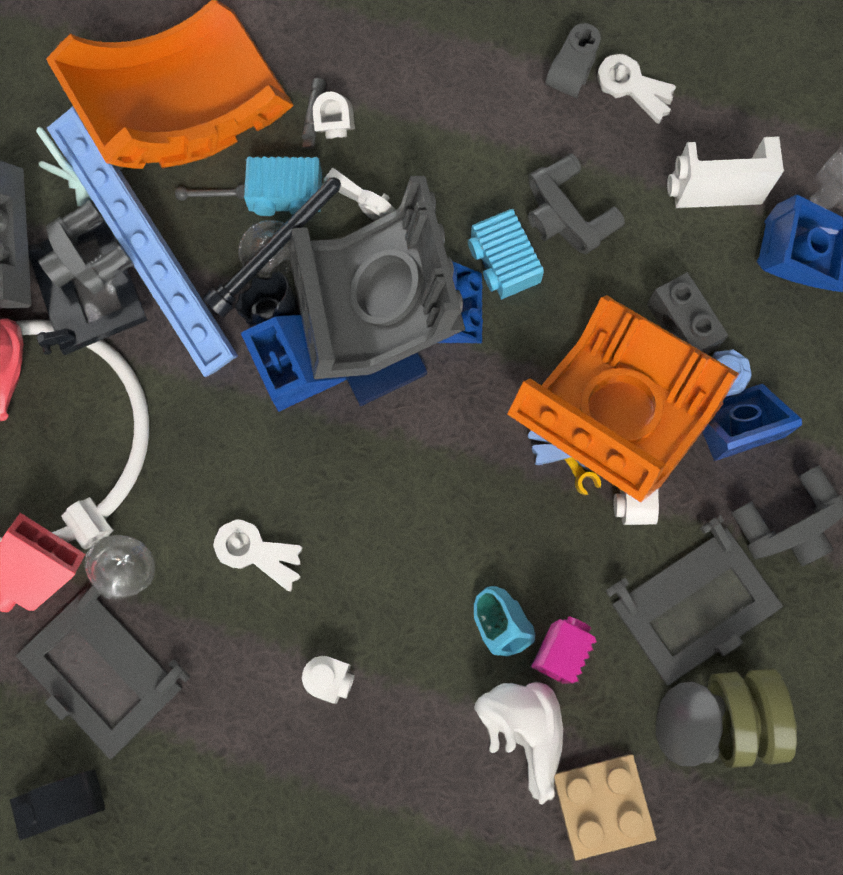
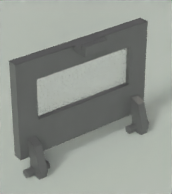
M721 515L716 516L700 527L703 534L711 531L714 535L713 538L632 592L628 593L625 588L629 585L626 578L605 590L609 597L615 593L620 600L612 604V606L667 686L716 652H720L722 656H725L743 643L740 638L741 635L783 607L727 528L723 529L720 523L724 519Z
M94 577L90 581L93 586L82 591L16 657L50 693L51 697L45 703L60 720H63L66 716H71L111 760L182 689L176 681L181 678L186 682L191 676L175 659L169 663L172 670L169 674L97 599L101 594L107 599L112 593L97 577Z

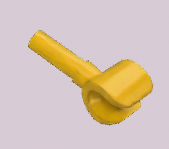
M572 457L564 459L576 477L575 487L580 494L588 495V492L582 486V481L585 477H590L597 488L601 487V480L597 474L585 472L583 467Z

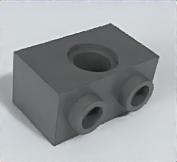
M688 272L655 289L647 303L661 328L706 354L717 350L729 336Z

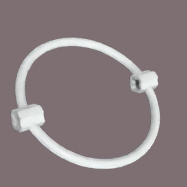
M48 320L16 321L21 328L22 335H38L40 332L54 331L51 321ZM104 340L86 347L100 355L114 369L123 382L133 409L134 437L124 471L106 498L98 505L90 497L75 502L61 516L67 526L52 532L67 543L77 539L85 550L97 545L114 531L106 518L118 508L135 484L145 460L149 441V413L141 384L122 355Z

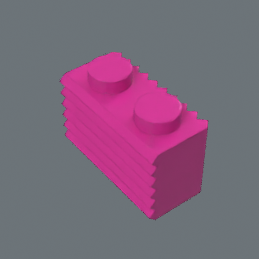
M570 616L567 620L559 619L551 624L531 668L562 684L578 682L577 675L582 674L580 667L586 666L584 659L589 658L588 652L593 650L591 644L596 643L595 636L589 634L591 627Z

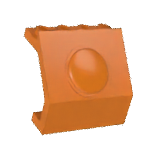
M606 295L601 297L579 341L545 382L540 385L531 378L523 381L507 415L641 503L662 486L724 404L723 400L739 373Z

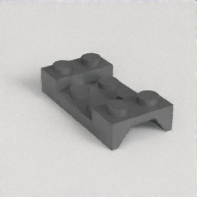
M0 161V308H28L31 306L24 170L23 168Z

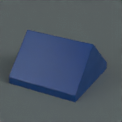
M759 384L744 389L739 394L726 396L723 400L724 404L703 430V435L714 461L785 438L802 426V419L765 385Z

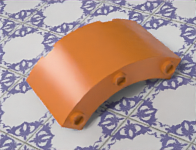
M211 0L201 10L182 23L156 35L138 40L98 42L69 34L46 58L105 162L119 167L143 169L146 163L159 162L162 168L210 157L237 143L236 135L253 126L256 131H259L269 126L294 106L235 12L218 0Z

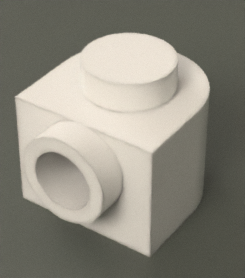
M325 92L315 100L313 105L314 128L317 132H325L326 139L347 137L346 130L355 129L353 107L346 97L336 92Z
M620 489V494L614 495L615 517H622L623 525L657 524L659 514L658 489L641 503Z
M319 656L306 664L302 674V682L307 692L312 696L337 704L339 697L347 698L355 675L348 673L351 667L350 664L327 656Z

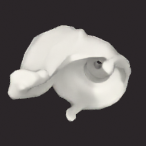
M534 682L525 687L514 683L498 685L489 693L487 692L479 697L475 703V710L489 733L491 742L489 751L495 753L499 750V732L504 733L506 738V752H512L516 747V743L524 746L529 771L528 788L533 798L538 799L542 805L554 797V776L562 752L563 724L559 702L554 691L547 684Z

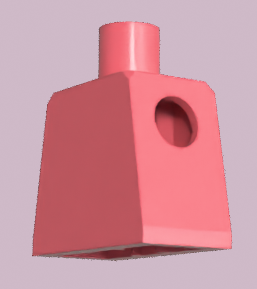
M20 513L0 542V611L9 612L16 604L28 611L37 609L75 575L86 554Z

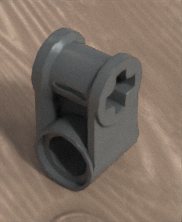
M583 23L578 24L570 31L562 50L553 61L545 85L578 99L580 88L587 81L601 41L600 32L596 27Z

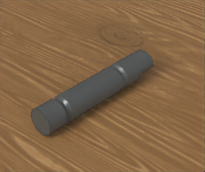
M315 78L312 82L304 122L305 126L302 132V139H304L302 148L314 149L317 131L314 128L313 105L315 100L325 93L326 81L321 78Z

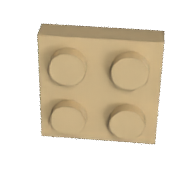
M633 754L555 773L554 783L575 860L657 840Z

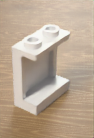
M764 137L751 159L700 161L697 158L696 142H687L682 155L676 158L673 174H669L667 180L668 195L674 196L675 207L762 204L784 172L779 137Z

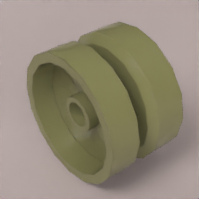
M774 668L750 670L747 672L744 680L737 672L711 674L708 681V689L712 694L720 696L726 705L725 714L722 717L723 731L718 744L719 756L724 765L728 768L752 766L757 756L765 764L791 762L795 756L797 745L796 722L789 692L781 675Z

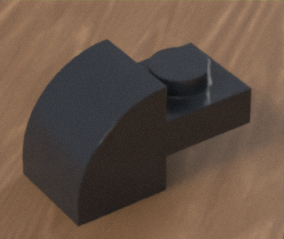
M95 769L61 779L10 799L20 841L106 810Z

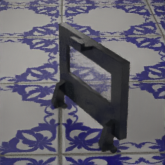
M105 220L100 221L77 237L78 241L76 242L87 261L91 264L119 245L118 240ZM50 240L28 245L29 259L54 330L47 333L40 332L38 337H36L45 355L51 354L50 347L58 344L60 351L65 356L148 321L128 268L106 283L108 287L95 296L76 277L59 288L48 277L38 262L40 258L53 250Z

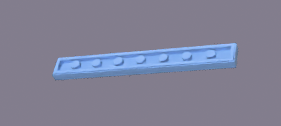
M72 106L49 125L47 130L68 163L73 167V171L123 250L133 262L135 269L203 376L207 377L235 359L238 356L118 166L105 162L75 108Z

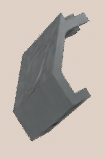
M410 176L402 203L398 209L346 237L334 240L310 241L308 228L292 229L288 251L314 379L370 375L466 330L461 314L463 309L462 295L459 290L455 289L453 282V261L450 256H446L444 228L442 224L437 222L435 214L436 198L433 192H429L425 176Z

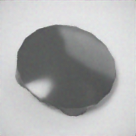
M696 682L680 683L666 693L660 702L657 713L656 737L660 749L670 761L680 766H697L702 762L712 763L717 759L719 755L718 744L723 731L722 717L726 710L724 700L720 696L712 694L707 687Z

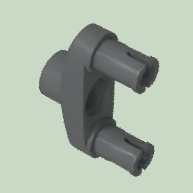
M569 153L549 167H540L529 174V186L539 207L528 213V220L531 227L536 226L542 234L541 240L547 241L559 233L578 252L588 254L600 246L601 240L622 228L625 224V219L616 207L610 208L590 222L582 218L558 187L578 175L581 170L577 157Z
M90 200L65 217L59 216L46 225V231L53 250L40 258L38 262L57 287L61 288L76 277L95 296L108 287L106 283L134 264L120 245H117L115 249L92 264L87 261L76 244L78 241L77 237L104 220Z
M820 465L798 477L817 508L813 509L815 511L814 514L799 521L797 524L779 533L771 532L753 502L731 513L750 543L747 545V548L755 560L791 549L800 565L805 566L834 550L824 531L843 517V494L838 496Z

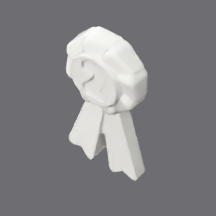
M624 54L606 57L599 66L597 79L603 92L613 95L615 98L630 95L658 124L663 116H667L670 113L671 109L666 104H670L673 99L672 94L676 88L675 85L642 76L637 61Z
M334 168L324 178L325 182L332 177L339 179L341 188L338 192L357 201L361 210L373 221L396 210L388 202L389 196L383 194L380 197L374 192L363 190Z
M234 520L220 527L213 546L221 563L238 569L254 563L289 592L292 591L293 582L299 580L300 575L279 561L301 565L298 555L302 552L303 548L300 545L263 542L256 526L243 520Z

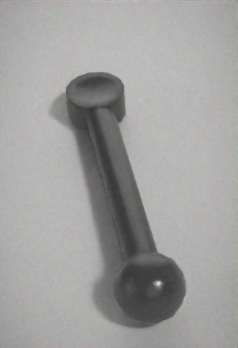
M239 185L236 189L187 190V188L180 186L175 189V197L181 201L186 200L188 197L237 196L239 199H244L245 185Z

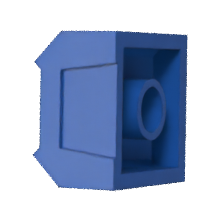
M797 194L776 204L764 221L766 226L760 255L756 261L762 270L799 284L843 292V217Z

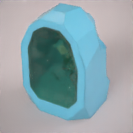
M496 586L486 587L476 596L474 619L484 643L492 654L508 657L522 652L535 642L533 625L527 620L518 601L513 600L505 589Z

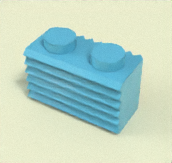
M249 156L246 158L244 199L249 211H254L257 215L272 216L275 214V211H290L294 215L322 186V170L319 158L317 157L274 158L271 156L269 158H260L256 156L253 158Z
M513 209L472 225L471 239H468V246L475 260L481 258L486 268L483 271V276L491 292L497 290L500 298L504 299L541 283L544 273L543 267L539 259H537V255Z

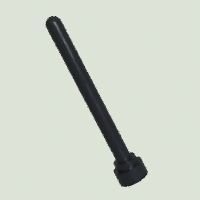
M335 177L329 178L225 285L221 283L218 287L212 286L203 295L205 302L217 314L225 317L235 307L233 304L237 300L235 295L290 241L292 229L302 228L340 190V180Z

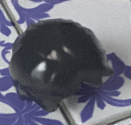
M273 272L272 277L269 279L253 278L252 286L247 291L239 294L238 301L234 303L238 314L246 320V323L254 327L276 316L294 315L296 301L288 279L283 273Z

